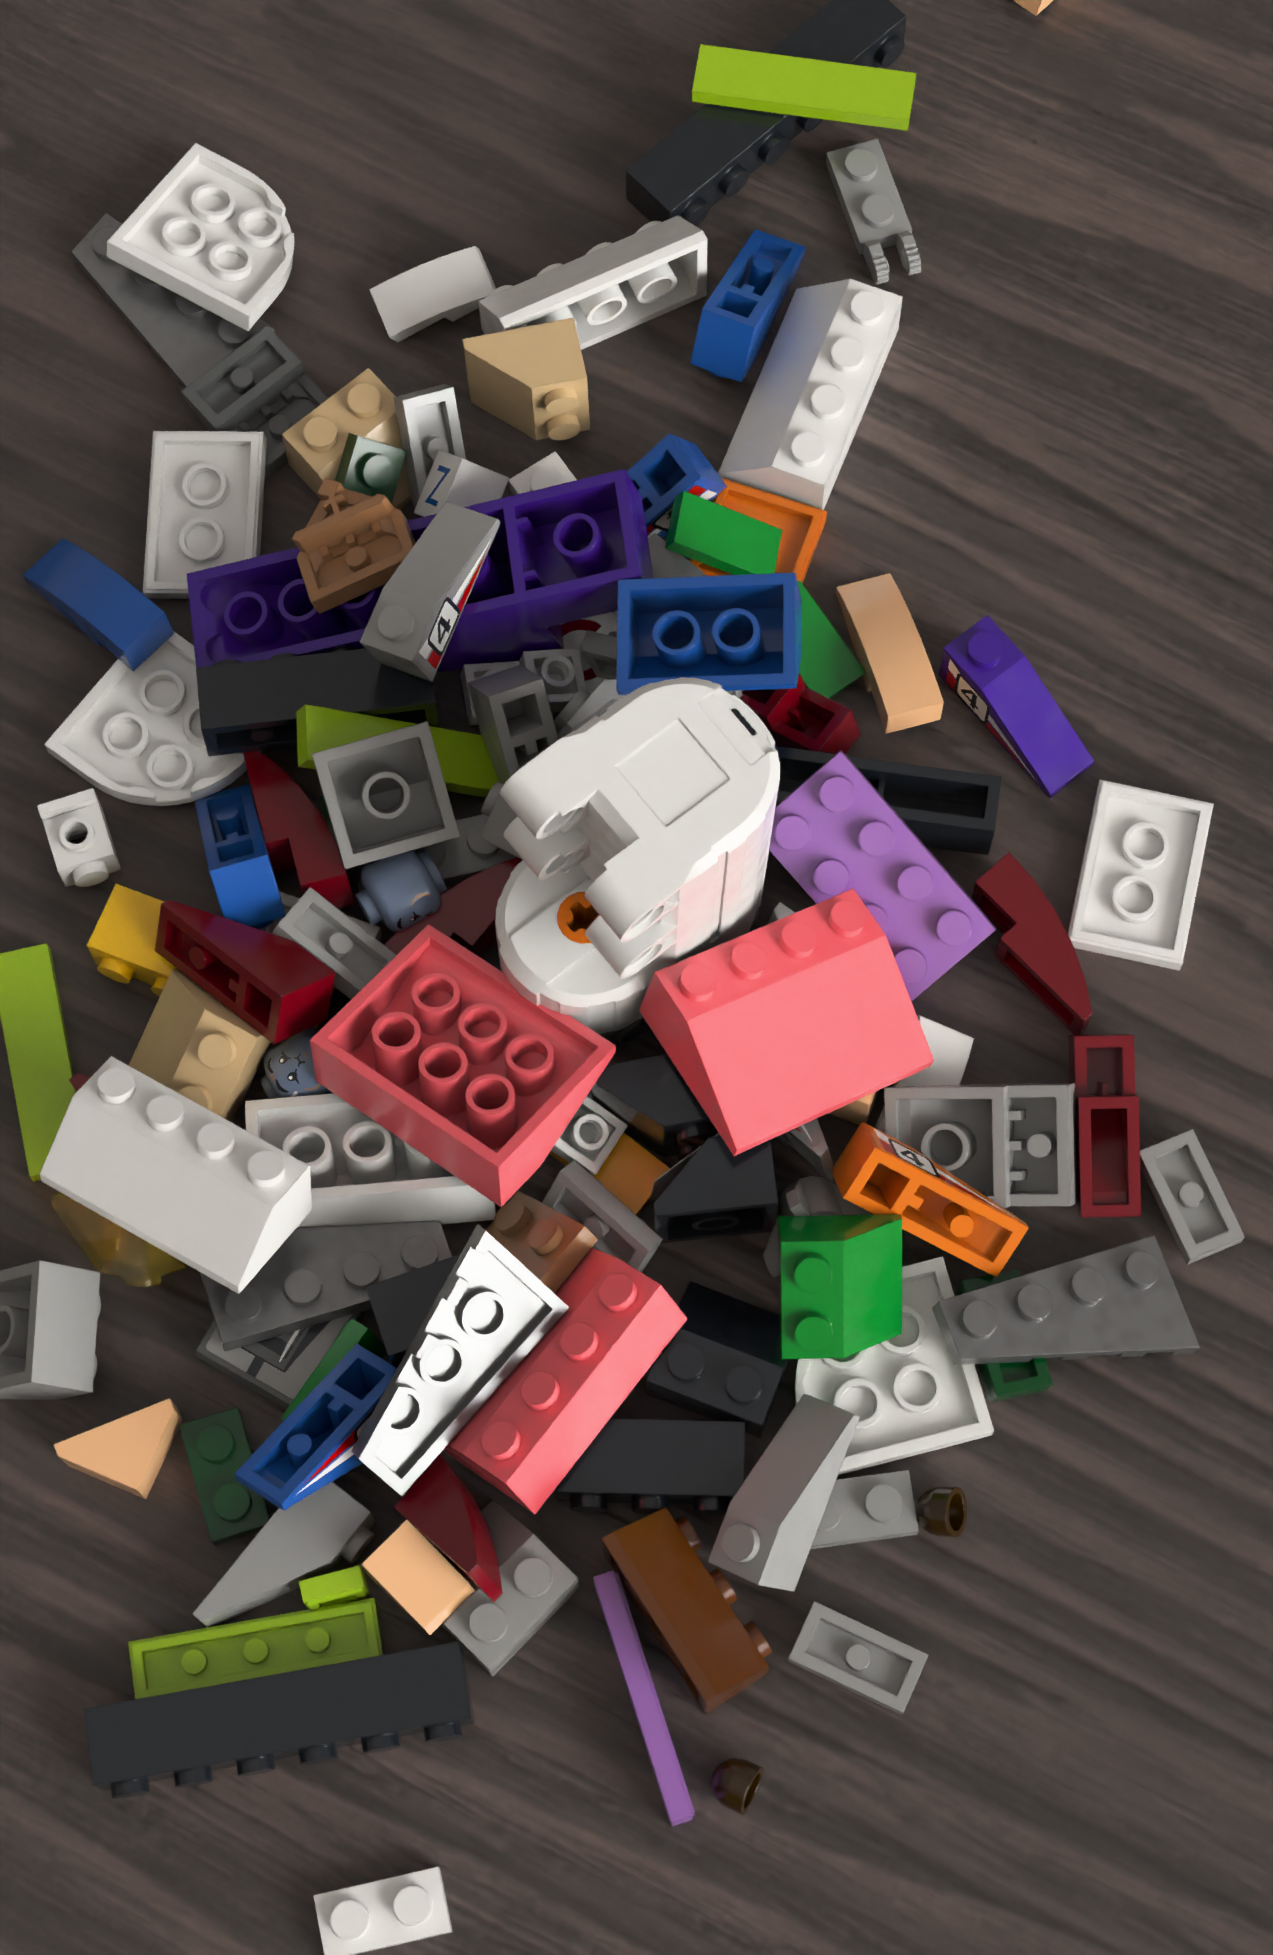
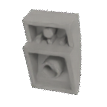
M1075 1083L972 1084L884 1088L885 1134L914 1148L1001 1207L1072 1206L1078 1203Z

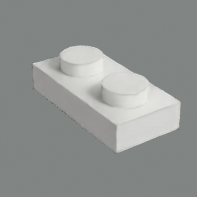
M439 1867L313 1895L324 1955H356L453 1932Z

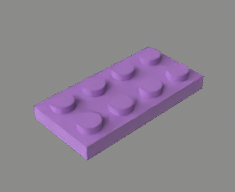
M842 750L836 753L776 805L769 847L770 852L816 904L854 888L885 933L911 1002L996 930L994 924Z

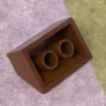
M665 1507L602 1538L605 1559L612 1570L618 1573L624 1589L705 1715L768 1674L769 1665L764 1658L772 1653L770 1646L753 1621L744 1626L730 1607V1604L738 1600L735 1592L718 1568L708 1573L695 1552L703 1548V1544L684 1515L674 1520Z

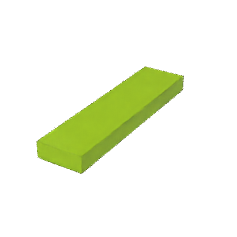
M700 44L692 88V102L908 131L917 73Z
M305 704L296 712L298 767L316 770L312 753L412 726L415 723ZM429 726L447 791L487 797L493 785L500 781L482 735Z
M47 943L0 953V1017L28 1172L33 1182L41 1180L40 1172L71 1099L76 1093V1090L69 1081L74 1076L51 949Z
M375 1598L128 1642L135 1699L384 1655Z

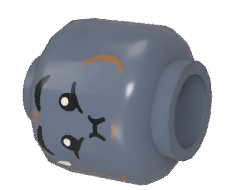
M411 850L372 861L365 865L360 873V880L364 890L357 893L355 897L372 926L382 921L390 931L396 933L437 912L441 907L440 894L447 891V888L428 853L425 850L419 853Z
M312 1026L274 1044L266 1051L263 1060L266 1075L261 1078V1084L269 1099L332 1093L316 1082L310 1039L320 1031L319 1029Z

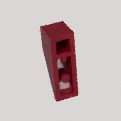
M173 900L161 903L155 952L271 1043L276 1044L327 1020L335 972L295 941Z

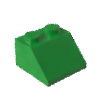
M901 1214L778 1216L779 1336L782 1359L846 1358L902 1334Z

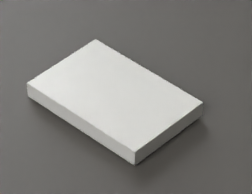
M153 431L143 594L147 598L189 599L187 573L260 556L267 437L264 432Z
M1104 780L1099 781L1067 932L1074 948L1180 971L1189 934L1213 803Z

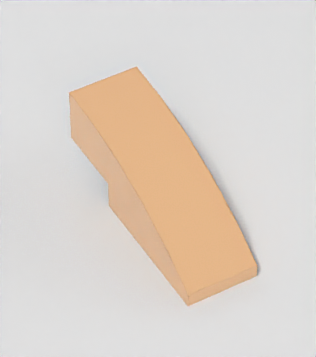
M888 573L836 587L838 601L857 660L866 672L863 679L867 691H872L885 734L940 720L944 701L921 637L892 575Z

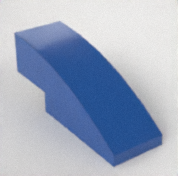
M64 538L22 575L28 584L99 647L104 645L133 672L174 634L166 614L96 557Z

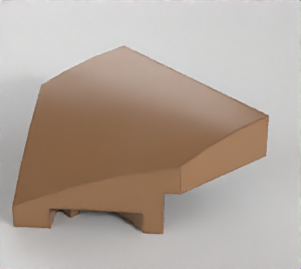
M327 478L324 479L317 492L321 500L306 528L296 531L292 537V541L300 550L297 561L310 602L319 614L386 584L416 543L406 517L401 510L392 506L385 495L377 493L373 497L345 489L340 482Z

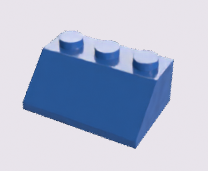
M796 573L618 580L616 691L618 695L630 694L649 683L681 677L708 680L722 685V689L725 691L792 689L797 687L802 656V600Z

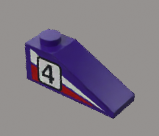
M988 615L943 648L938 674L940 678L1049 799L1093 766V758L1026 656Z

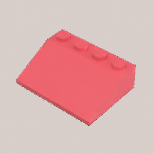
M854 888L654 972L639 1007V1012L733 1156L929 1068L934 1062L888 939Z
M429 924L310 1039L316 1082L500 1207L542 1165L616 1053V1045L570 1015L560 1014L541 1004L537 1006L527 1000L512 986L502 971Z
M594 1248L589 1250L555 1292V1295L569 1307L566 1312L443 1449L444 1452L533 1514H536L687 1320V1317L661 1284L619 1258Z

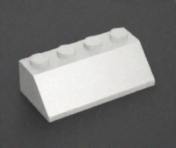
M679 215L663 222H649L629 237L615 243L604 242L598 244L580 258L564 265L560 263L552 264L541 270L536 277L515 286L504 285L493 290L485 299L478 301L481 329L486 335L574 318L581 350L707 296V237L703 230Z
M853 279L796 289L718 475L724 479L824 510L898 332L903 297Z
M112 1056L73 1095L40 1172V1178L43 1183L238 1294L312 1211L311 1177L308 1164Z
M334 1093L245 1101L246 1131L310 1166L312 1211L297 1228L440 1221L441 1224L487 1221L494 1220L496 1207L494 1202Z

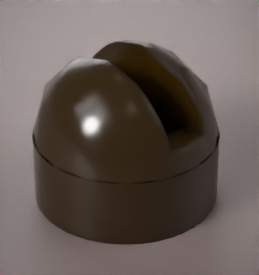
M939 1486L931 1488L921 1495L917 1504H925L924 1515L916 1517L922 1528L936 1536H960L967 1519V1502L962 1489L959 1487Z
M731 1758L721 1762L713 1771L711 1778V1788L719 1803L741 1815L745 1814L760 1786L763 1767L741 1758Z

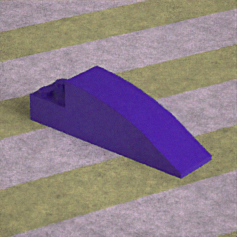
M625 469L464 507L497 518L500 521V526L437 672L459 670L466 664L518 661L524 651L564 649L562 623L618 611V580L654 578L642 497ZM436 514L407 521L415 542L418 541ZM298 547L187 573L196 668L212 666L214 663L222 660H237L240 662L267 660L281 653H293L302 656L327 653L331 649L343 646L363 649L365 647L360 643V640L382 589L386 584L319 614L310 602L297 561V556L300 552Z

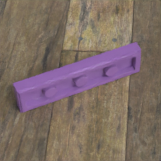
M613 1570L594 1576V1588L669 1823L672 1827L690 1821L695 1811L619 1575Z

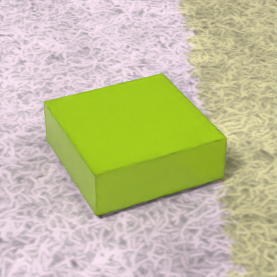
M360 1565L298 1581L303 1603L311 1610L367 1598V1595H370L366 1576Z

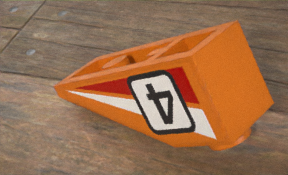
M861 1122L831 1170L843 1199L874 1215L901 1214L903 1230L996 1278L1029 1229L1024 1221L914 1148L864 1122Z

